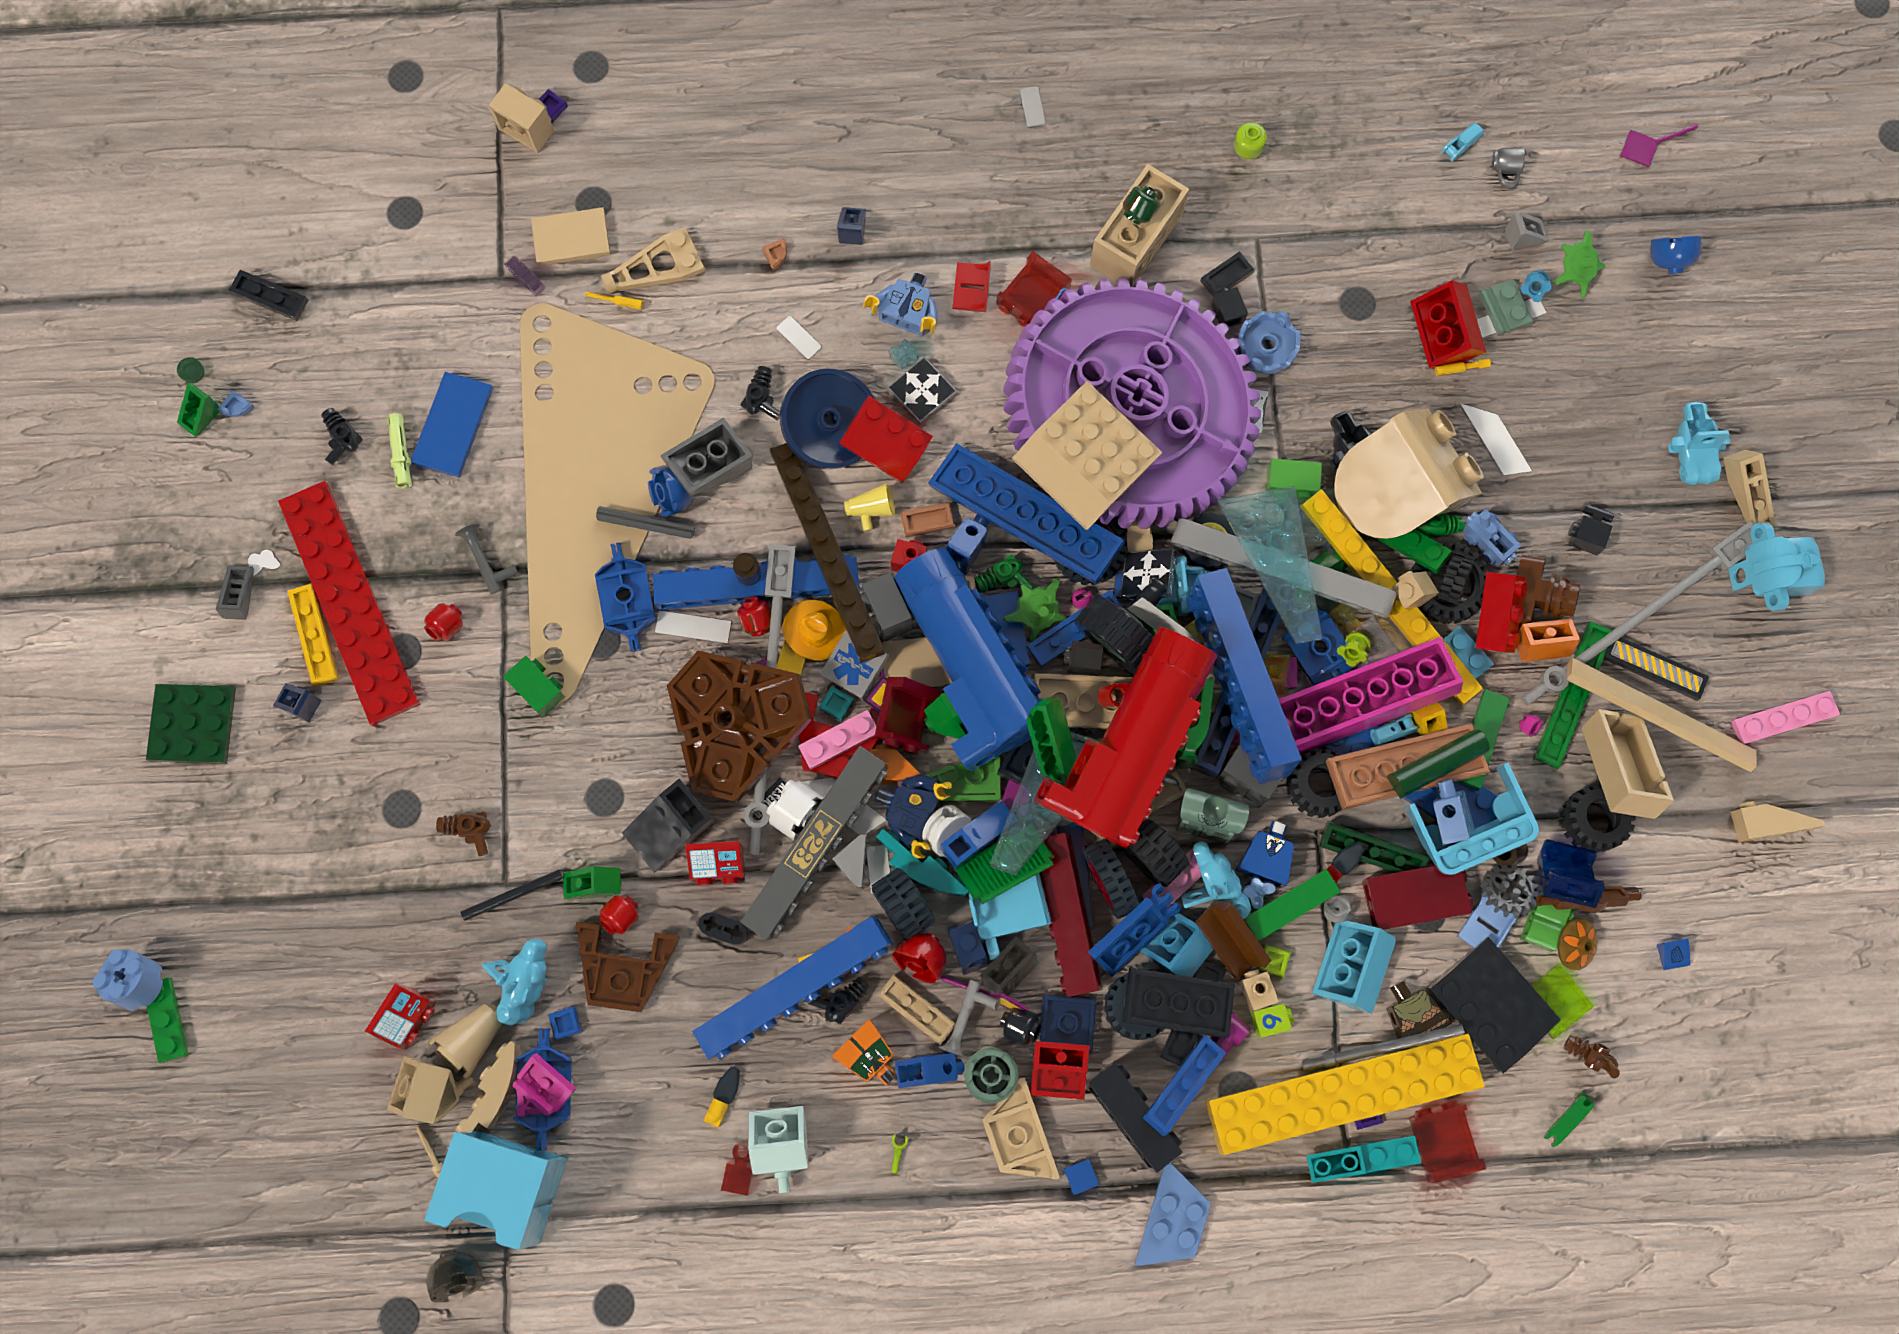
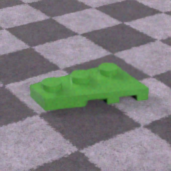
M1000 755L975 771H971L963 763H959L925 774L939 780L940 784L944 782L952 783V788H943L944 793L951 797L943 800L938 799L937 803L1001 801L1000 776L997 775V771L1000 768Z

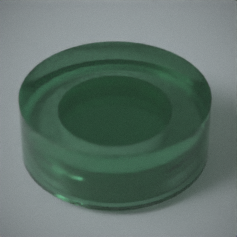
M184 358L177 365V374L186 383H197L204 376V366L196 358Z

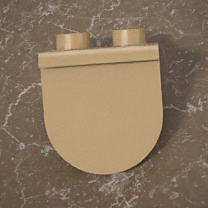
M1429 409L1401 412L1392 417L1390 422L1357 443L1343 457L1335 476V497L1342 515L1355 529L1376 538L1402 536L1434 516L1457 510L1482 494L1476 482L1483 479V473L1471 455L1465 453L1460 457L1458 456L1449 439L1456 435L1455 429L1442 411L1438 410L1433 414Z

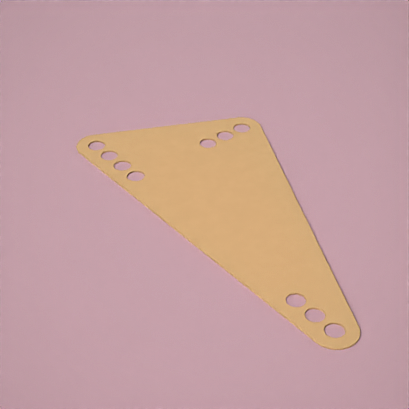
M540 303L529 307L520 319L531 661L536 658L546 668L543 672L546 677L553 672L560 673L564 677L563 688L560 691L565 697L559 702L563 703L575 693L604 630L595 573L602 566L612 561L613 555L610 545L613 543L615 546L616 543H621L622 553L626 559L636 560L648 533V530L598 521L596 518L597 508L603 506L653 517L656 516L660 506L659 504L654 506L649 494L648 481L652 480V474L649 471L654 467L666 465L661 458V454L692 437L714 389L715 379L711 369L699 361L553 305ZM539 316H546L551 321L550 328L545 332H537L533 328V322ZM540 339H547L552 344L551 351L546 355H538L534 351V344ZM540 362L550 363L553 368L552 374L547 378L537 377L535 375L536 365ZM687 375H698L702 380L701 386L696 390L686 389L683 381ZM662 377H674L677 381L676 388L671 392H663L659 388V381ZM639 378L650 379L652 382L650 392L639 394L635 391L634 384ZM549 385L552 387L553 396L550 400L543 402L536 398L535 392L539 386ZM557 623L562 627V635L558 640L549 641L545 638L544 629L548 624ZM559 648L563 652L562 662L555 666L547 664L545 661L547 650Z

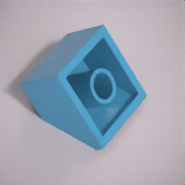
M1177 913L1168 919L1170 923L1140 952L1168 974L1192 977L1212 952L1213 947L1195 922Z

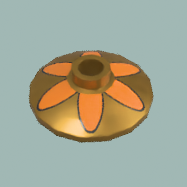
M1584 918L1572 919L1562 928L1557 944L1558 957L1562 964L1570 970H1581L1587 967L1594 958L1598 938L1597 931L1590 921Z

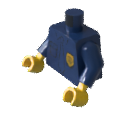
M924 774L898 780L893 792L879 787L874 799L875 803L887 806L885 820H887L889 828L897 835L900 841L912 849V854L916 858H925L920 852L921 846L925 850H930L929 843L919 842V839L923 840L924 826L932 816L938 799L943 800L951 797L944 793L943 788H952V783L944 782L940 784L939 780Z

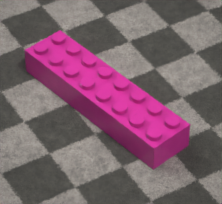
M1439 637L1278 700L1301 755L1461 693L1463 680L1442 638Z

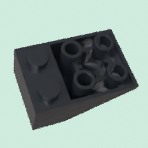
M678 779L659 794L622 834L655 873L685 849L686 844H691L716 822L684 783Z

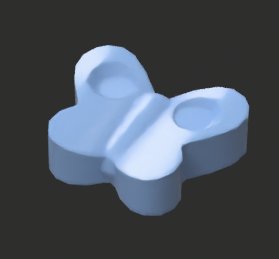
M1254 875L1251 877L1250 885L1244 886L1242 892L1250 898L1251 904L1255 909H1260L1263 905V896L1275 892L1276 888L1273 882L1261 881L1258 876Z

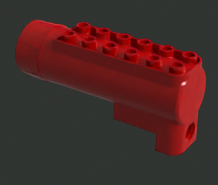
M1159 626L1146 653L1142 655L1138 669L1101 742L1098 743L1090 739L1086 740L1064 786L1044 777L1035 795L1034 802L1124 848L1134 845L1140 834L1138 828L1142 820L1146 821L1151 813L1152 807L1150 804L1153 798L1160 795L1164 787V782L1162 781L1166 773H1170L1175 766L1176 758L1174 757L1178 749L1183 748L1189 736L1187 731L1190 725L1195 724L1200 716L1201 710H1199L1201 703L1196 701L1202 688H1204L1205 681L1218 655L1186 636Z

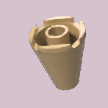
M483 1004L427 1042L430 1048L434 1044L438 1047L435 1053L456 1073L460 1070L465 1072L462 1076L465 1080L471 1076L503 1024L497 1019V1007L493 1004L489 1007Z

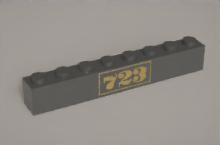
M862 746L858 747L740 921L742 924L765 940H770L772 936L774 938L778 937L785 926L782 922L787 914L792 916L800 903L797 902V899L802 892L806 894L814 884L812 877L816 871L821 872L829 862L827 855L831 849L836 850L844 839L842 833L846 827L851 828L857 821L859 815L856 812L860 806H866L874 795L871 790L875 784H881L889 772L886 770L888 767L887 763Z

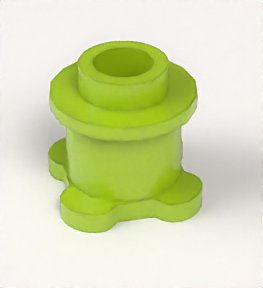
M1353 632L1347 635L1345 646L1340 645L1337 653L1346 660L1347 665L1354 667L1358 662H1365L1367 660L1368 654L1366 652L1369 651L1371 643L1368 637L1362 633Z

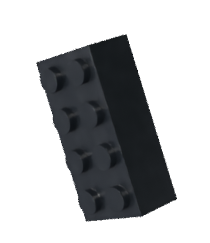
M1111 1063L1088 1080L1086 1086L1150 1171L1158 1173L1183 1153L1179 1148L1182 1142L1173 1131H1169L1167 1135L1162 1136L1142 1118L1149 1109L1145 1103L1148 1100L1147 1096L1139 1086L1133 1087L1128 1079L1131 1076L1122 1064L1116 1065Z

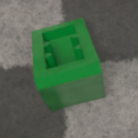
M192 382L187 383L177 423L194 437L199 436L220 413L217 410L219 405Z

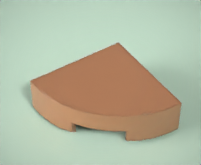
M785 238L762 247L772 271L778 269L786 259L787 246Z

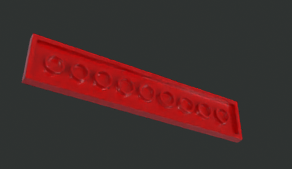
M322 481L278 500L369 724L374 726L419 706L420 702L328 483Z

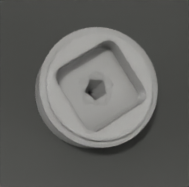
M1333 896L1325 901L1324 915L1329 921L1341 923L1349 918L1351 905L1346 898Z

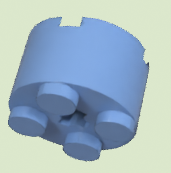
M115 949L109 954L99 973L94 977L93 986L97 988L98 994L104 1000L126 1010L136 1011V1008L146 1007L151 1004L158 996L163 984V980L160 979L162 968L156 961L133 950Z

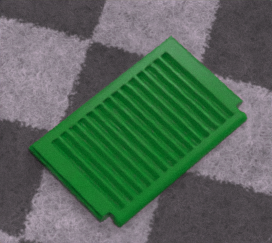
M1030 824L977 853L957 868L956 872L974 901L980 900V903L984 904L1053 865L1051 860L1054 856L1033 824Z

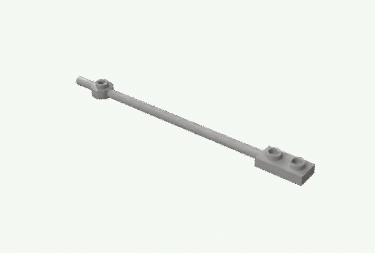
M1752 521L1747 522L1710 549L1709 552L1713 558L1574 659L1584 664L1716 567L1720 565L1725 571L1746 556L1745 549L1752 544L1750 535L1751 528L1754 525ZM1568 664L1564 667L1552 666L1544 670L1540 676V684L1521 697L1523 703L1529 705L1546 692L1558 693L1565 689L1569 683L1566 679ZM1550 677L1555 678V685L1550 682Z
M769 545L765 596L773 597L766 666L777 668L783 598L791 599L795 546ZM763 746L759 751L764 754L767 748ZM767 770L755 783L754 802L748 805L744 812V819L751 827L749 854L759 855L761 828L769 823L770 815L766 813L768 807L764 804ZM755 811L762 812L763 817L761 820L756 821L753 818Z

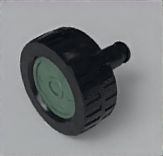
M1152 578L1150 584L1143 588L1128 608L1142 597L1156 606L1162 599L1163 594L1168 592V588L1158 579ZM1095 596L1075 619L1076 627L1101 652L1119 666L1135 675L1142 660V655L1146 653L1153 636L1143 626V620L1129 611L1128 608L1125 610L1102 596Z

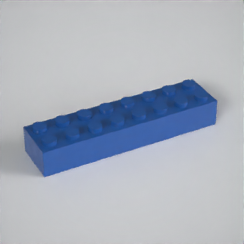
M1227 568L1198 575L1186 598L1189 611L1194 613L1196 619L1195 627L1198 634H1202L1205 642L1204 646L1218 655L1213 665V674L1216 681H1220L1223 689V701L1226 705H1229L1231 710L1232 725L1235 729H1238L1241 736V748L1249 757L1250 772L1254 778H1257L1259 785L1288 777L1302 759Z

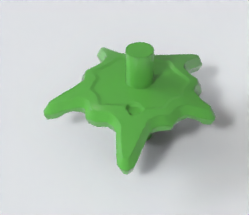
M1588 230L1584 232L1582 242H1576L1573 246L1562 244L1561 248L1565 251L1566 255L1563 259L1565 271L1554 281L1556 285L1570 281L1578 283L1581 287L1580 295L1582 298L1586 296L1588 284L1596 277L1597 271L1604 269L1606 266L1599 261L1598 253L1592 245L1591 232Z
M1056 578L1046 588L1037 587L1031 589L1027 585L1022 584L1023 596L1017 601V611L1003 618L1004 622L1021 623L1031 630L1030 643L1036 639L1042 629L1050 628L1054 622H1062L1067 619L1065 615L1059 612L1060 603L1056 599V592L1060 585L1059 578Z

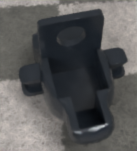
M1347 411L1334 415L1330 421L1334 431L1333 446L1335 450L1330 464L1334 469H1338L1343 457L1352 447L1371 435L1364 425L1358 424L1354 420L1353 415Z

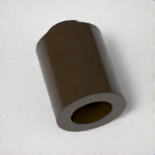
M742 553L734 559L733 570L737 580L742 585L752 586L760 580L761 569L754 555Z
M1521 845L1493 857V860L1502 866L1520 863L1528 856V845Z

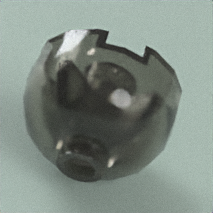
M447 1250L441 1253L440 1258L430 1266L426 1276V1286L430 1300L436 1303L450 1302L448 1296H453L462 1292L463 1297H466L477 1291L483 1285L482 1279H484L478 1261L472 1255L456 1252V1250Z

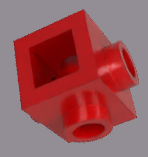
M897 539L891 559V570L898 572L911 560L926 553L927 546L916 540L908 542Z

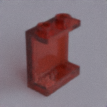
M1032 251L1027 257L1026 265L1004 292L1000 291L997 294L996 304L1000 311L1006 315L1011 314L1022 327L1030 324L1036 312L1044 310L1047 303L1051 299L1056 298L1063 287L1066 289L1071 288L1072 279Z
M1457 1100L1442 1103V1109L1432 1111L1431 1107L1416 1110V1116L1409 1118L1429 1183H1438L1486 1170L1484 1159L1478 1157L1466 1118L1465 1110H1468L1466 1104L1458 1105Z

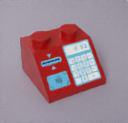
M739 841L686 844L689 878L692 882H697V886L713 885L712 881H723V885L739 884V880H745L744 847Z
M395 983L365 1029V1032L399 1049L407 1050L408 1046L412 1047L418 1040L420 1035L418 1031L422 1024H426L433 1016L435 1011L433 1007L436 1002L409 986Z

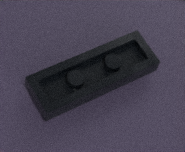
M239 270L229 288V292L232 295L295 321H298L309 301L304 295L243 270Z

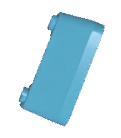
M1509 763L1496 767L1507 789V792L1498 795L1493 801V811L1497 819L1475 828L1474 833L1468 840L1443 845L1438 825L1425 827L1415 803L1404 807L1422 846L1440 872L1447 875L1456 874L1531 842L1537 837L1539 832L1538 824Z

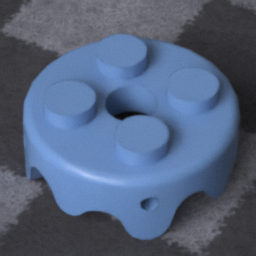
M1261 311L1250 320H1245L1238 336V340L1241 343L1238 347L1239 355H1247L1250 360L1247 366L1253 371L1262 374H1276L1284 371L1294 362L1300 350V331L1294 328L1291 324L1290 316L1283 311L1277 313ZM1263 340H1271L1275 347L1270 350L1265 349L1261 342Z

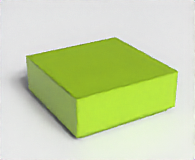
M1265 944L1263 949L1271 959V962L1266 968L1258 967L1257 969L1261 972L1268 971V974L1284 978L1291 952Z

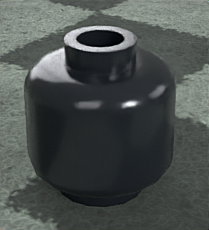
M1012 1008L1010 1012H1004L1000 1021V1027H1003V1035L1007 1040L1026 1046L1030 1042L1034 1043L1037 1040L1042 1023L1039 1022L1038 1015L1035 1012Z

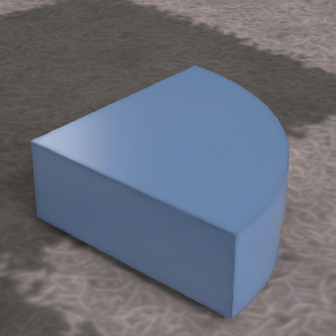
M232 391L217 410L226 416L238 417L249 413L255 406L235 391Z

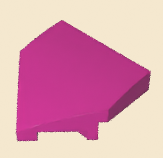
M536 1053L531 1056L517 1075V1080L513 1082V1088L517 1091L519 1105L516 1108L517 1116H526L527 1114L550 1115L552 1112L560 1110L577 1088Z

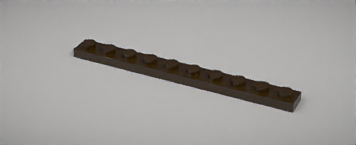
M787 443L770 448L771 457L860 663L884 655L882 643L801 459L791 451Z

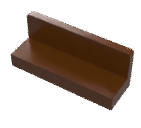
M1214 900L1196 921V925L1234 979H1241L1250 966L1266 968L1271 962V959L1232 903Z

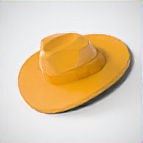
M806 600L793 606L786 614L782 628L785 641L789 647L800 656L815 661L829 659L846 630L839 612L831 605L818 600Z

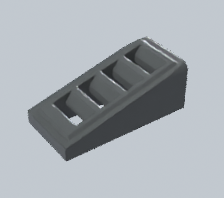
M227 566L216 610L222 618L247 619L254 575L253 566ZM234 576H244V579H234ZM232 586H240L241 589L232 588ZM231 596H235V597H239V598H238V599H231Z

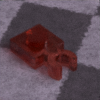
M735 1145L732 1150L735 1163H726L721 1191L748 1196L753 1176L752 1167H747V1162L750 1161L749 1150L746 1157H741L738 1153L740 1145Z

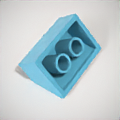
M1350 921L1335 923L1312 993L1343 1006L1372 1014L1397 938L1377 927Z

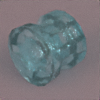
M907 339L900 341L899 346L888 349L891 359L900 370L906 368L907 363L918 360L916 351Z

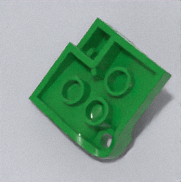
M1206 679L1205 686L1196 701L1201 703L1199 707L1201 713L1196 723L1191 724L1187 731L1189 736L1183 748H1179L1175 755L1176 763L1174 768L1185 770L1198 761L1195 752L1202 745L1210 723L1213 679Z

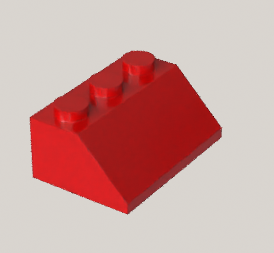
M1451 280L1410 301L1430 369H1434L1436 366L1467 362L1486 353L1466 284Z
M868 396L838 444L900 483H903L921 458L933 436L871 396Z

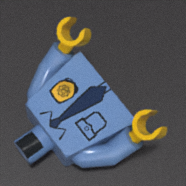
M914 273L910 282L899 279L895 285H889L875 296H866L862 309L870 307L872 308L871 314L875 315L879 308V321L920 336L923 335L924 329H929L931 334H935L938 312L936 302L931 298V291L923 288L927 280L924 275Z

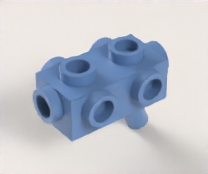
M1485 509L1479 515L1474 512L1464 521L1467 525L1463 530L1465 533L1464 539L1469 545H1477L1483 551L1481 554L1482 558L1488 564H1495L1498 567L1501 563H1504L1507 566L1518 556L1515 551L1521 545L1518 543L1517 537L1500 524V520L1495 514L1489 513Z

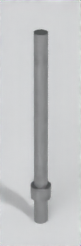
M1462 1024L1338 1053L1330 1051L1322 1053L1323 1056L1303 1060L1302 1063L1305 1071L1322 1067L1330 1069L1337 1067L1339 1063L1465 1035Z

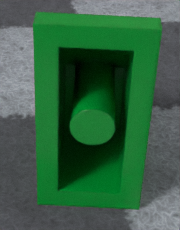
M593 866L563 873L564 899L600 898L621 894L622 880L620 868Z

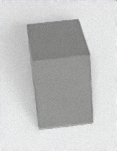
M1520 211L1514 213L1505 227L1511 251L1548 242L1542 220Z
M863 834L859 835L832 858L833 862L857 890L863 889L867 837Z

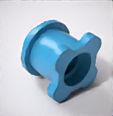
M1540 270L1531 272L1526 277L1525 284L1521 286V292L1532 297L1534 302H1540L1545 292L1550 291L1552 288L1548 274ZM1534 282H1539L1541 285H1535Z

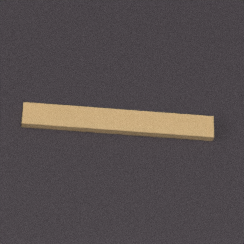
M1574 658L1568 663L1566 678L1568 681L1747 771L1752 772L1757 767L1755 749Z

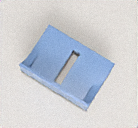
M1481 897L1457 937L1473 948L1487 936L1499 947L1516 920L1512 913H1509L1507 918L1504 917L1502 910L1495 913V906L1493 904L1489 906L1485 904L1488 897ZM1478 917L1498 930L1495 934L1478 922Z

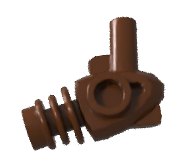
M486 812L476 814L460 813L459 817L457 814H454L453 817L445 815L437 818L436 830L438 833H443L444 835L448 833L449 835L453 834V836L458 834L459 837L465 838L467 844L475 843L478 856L488 854L484 833L489 831L491 824L487 819Z
M1569 1035L1563 1047L1564 1050L1568 1051V1054L1573 1052L1574 1057L1578 1055L1577 1059L1579 1061L1584 1057V1064L1594 1071L1599 1072L1602 1068L1611 1078L1619 1077V1064L1616 1058L1609 1054L1610 1049L1598 1042H1595L1594 1045H1589V1040L1584 1042L1583 1039H1580L1578 1041V1036Z

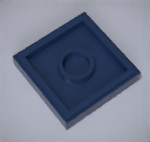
M1043 994L1042 1027L1039 1041L1089 1045V1053H1093L1096 999Z

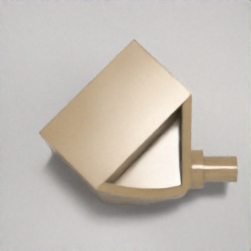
M404 1056L387 1110L404 1118L435 1124L454 1108L459 1101V1096L463 1094V1090L472 1086L474 1081L470 1076L467 1080L462 1078L457 1082L453 1079L450 1069L435 1063Z

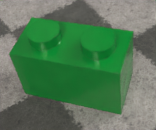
M525 655L503 678L543 718L565 697L560 691L563 686L553 676L548 679L543 674L546 668L536 658L531 661Z

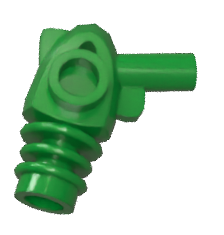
M1439 514L1417 527L1416 530L1429 538H1435L1436 536L1462 532L1465 522L1463 517H1458L1457 515Z
M1012 554L1003 561L993 564L991 570L987 568V574L983 572V577L979 574L978 577L974 578L980 592L988 591V587L990 589L993 586L997 588L998 584L1000 586L1007 584L1010 588H1014L1017 585L1021 587L1022 584H1025L1031 589L1034 588V585L1021 574L1023 562L1016 559Z

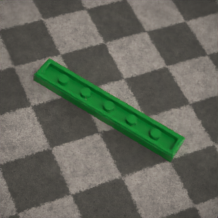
M1592 621L1588 622L1574 658L1612 630ZM1607 648L1585 664L1599 671ZM1570 681L1567 687L1560 691L1533 757L1534 760L1555 769L1560 768L1590 691Z

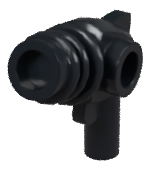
M758 366L753 379L750 381L751 383L747 387L741 407L746 409L751 415L762 411L773 419L779 420L780 411L772 406L774 398L769 396L772 370L765 366Z
M328 408L321 414V417L332 438L328 445L333 450L324 460L333 466L345 450L349 452L356 451L358 444L363 439L355 432L352 425L345 418H342L338 411L334 408Z
M858 977L856 980H852L853 984H848L849 987L844 986L845 992L842 990L835 994L830 992L825 999L819 997L808 1004L825 1010L824 1017L826 1021L842 1024L845 1018L857 1007L856 1002L860 1003L859 998H863L862 994L866 995L870 987L861 977Z

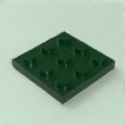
M155 684L146 760L149 762L227 764L236 688L233 686Z

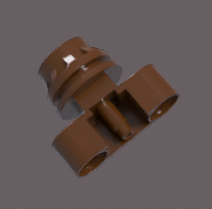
M1522 555L1517 575L1526 577L1527 592L1522 600L1523 619L1519 626L1532 623L1535 608L1544 609L1543 617L1548 618L1549 613H1553V618L1555 619L1564 616L1574 617L1581 584L1573 583L1564 576H1561L1560 580H1556L1557 574H1552L1550 581L1543 580L1542 576L1546 559Z

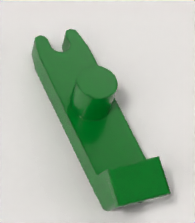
M1582 1091L1575 1098L1572 1105L1547 1130L1544 1139H1549L1552 1136L1554 1138V1141L1551 1143L1552 1147L1561 1144L1588 1115L1595 1103Z

